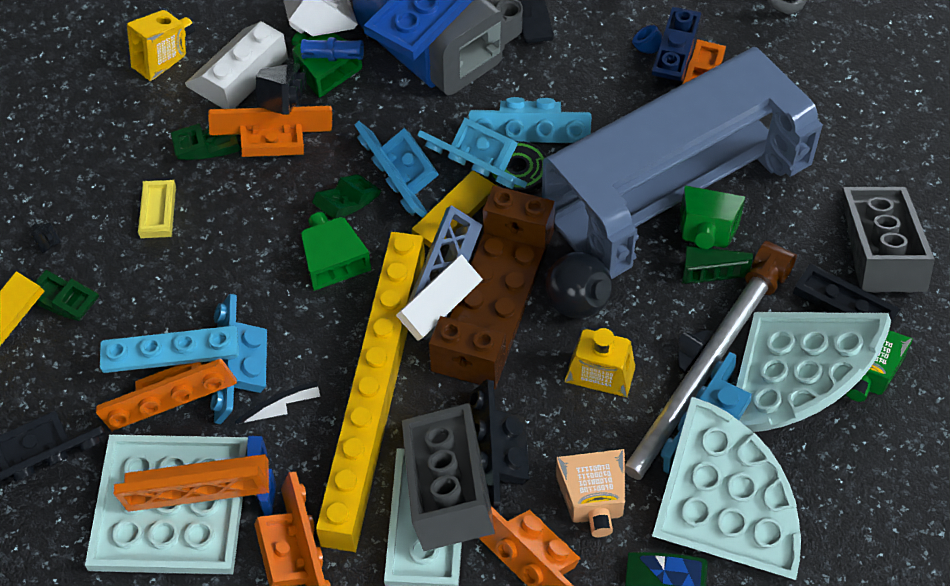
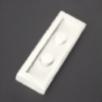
M461 254L402 308L396 316L418 341L437 325L440 316L445 317L483 279Z

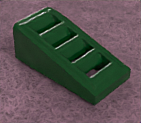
M687 246L682 283L692 284L745 277L751 268L753 253L711 248L701 249L699 247Z

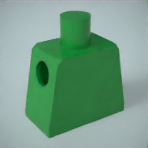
M297 32L292 38V45L295 46L292 50L294 63H301V72H306V83L319 98L362 69V61L358 59H337L335 62L328 61V58L303 59L302 54L304 53H301L302 39L328 40L329 37H336L337 41L347 40L335 33L309 36L305 32Z
M685 185L680 209L682 239L695 242L701 249H709L712 246L728 247L740 225L745 196Z
M317 212L309 217L308 223L310 228L303 230L301 236L314 291L371 271L369 251L345 218L339 217L329 221L323 212Z

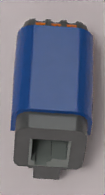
M351 0L357 24L364 29V24L389 0ZM473 0L414 61L386 45L378 43L429 87L437 86L446 95H453L499 64L502 60V50L505 49V44L522 32L523 6L518 0Z

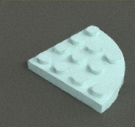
M754 312L736 387L751 393L752 397L750 404L739 421L752 432L767 431L801 421L836 402L862 379L881 352L891 324L889 313Z
M691 397L652 536L796 580L801 550L800 525L796 501L780 464L763 441L742 422L734 418L733 415L709 402Z

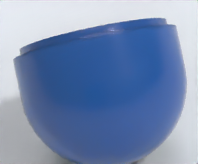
M649 25L636 33L632 43L639 51L651 54L659 51L663 36L657 26Z

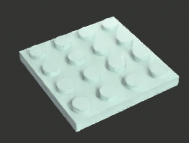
M109 435L85 562L87 570L233 575L243 496L128 512L115 497L114 484L124 483L125 473L247 457L248 437Z

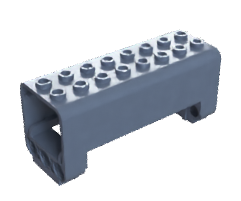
M752 47L544 158L542 198L555 201L554 227L575 252H584L599 258L606 265L611 279L633 267V260L636 259V253L634 252L635 243L639 239L636 227L680 203L683 198L685 185L704 189L756 159L770 173L774 172L779 176L787 174L791 177L812 165L823 124L818 120L817 109L812 100L757 47ZM772 113L768 130L759 119Z

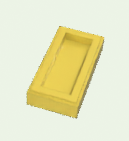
M174 180L143 181L138 226L140 238L172 237L176 192Z

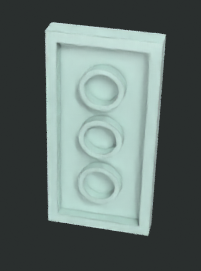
M397 448L384 584L385 586H459L462 542L423 551L411 520L405 449Z

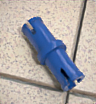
M329 37L328 40L302 39L301 53H304L302 54L303 59L328 58V61L335 62L337 59L362 60L364 46H361L363 45L362 40L337 41L336 37Z

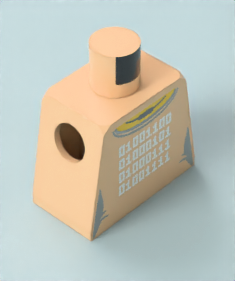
M624 449L557 457L556 478L572 521L576 523L589 521L591 534L594 537H605L612 534L611 519L623 516L625 505Z

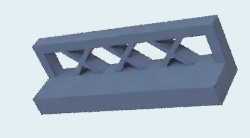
M452 205L446 209L408 303L431 282L429 275L432 271L438 270L440 274L461 254L469 262L483 226L482 224ZM452 219L463 225L456 230L455 235L450 225ZM449 244V250L443 260L440 248L443 245ZM436 326L423 337L424 340L433 335Z

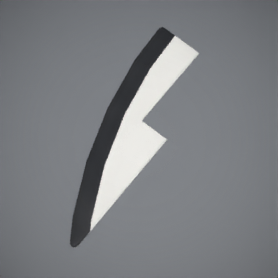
M317 381L294 387L271 397L242 415L235 421V424L288 414L286 403L320 397Z

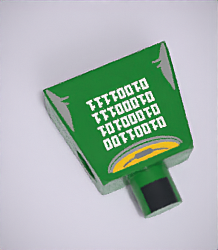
M889 330L882 350L873 365L862 379L846 393L847 397L857 402H863L866 400L869 391L878 395L884 394L903 363L913 338Z

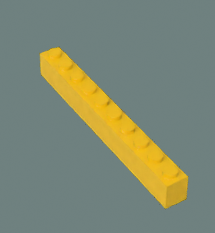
M391 232L316 527L321 547L356 552L408 333V329L396 314L407 305L425 261L424 238L421 235Z

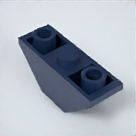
M672 7L652 75L677 81L685 79L688 65L692 58L701 12Z

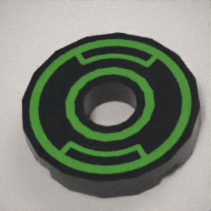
M515 141L518 144L505 172L527 182L526 187L523 188L515 184L513 189H510L496 182L495 180L498 175L490 172L488 179L498 187L530 194V191L536 188L538 190L542 187L543 159L546 158V155L536 145L525 141ZM516 165L523 166L525 170L522 172H514L510 170V168Z

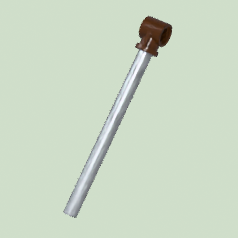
M767 240L761 245L753 261L752 268L745 276L747 286L625 464V472L630 477L637 480L642 479L680 422L682 416L688 410L691 397L696 398L698 391L710 377L714 366L722 359L762 297L773 294L777 289V281L784 283L796 262L797 254Z

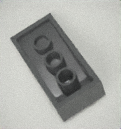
M843 187L842 195L851 250L860 289L872 293L928 292L935 258L907 188Z
M470 404L402 420L411 520L423 551L495 534L491 504Z

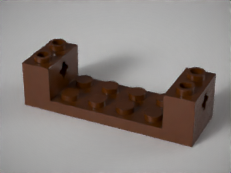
M493 185L483 209L484 233L471 263V266L483 280L453 308L450 318L440 316L429 342L432 372L478 385L486 379L493 380L494 389H496L554 232V200Z

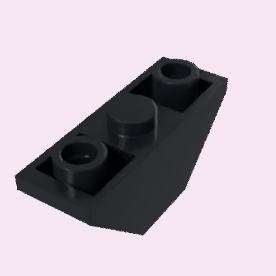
M301 63L260 69L256 75L257 107L289 115L294 105H298V98L302 97V90H306V72H301Z

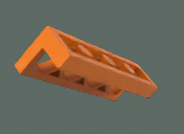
M263 454L125 473L124 483L114 484V495L129 512L269 493V460Z

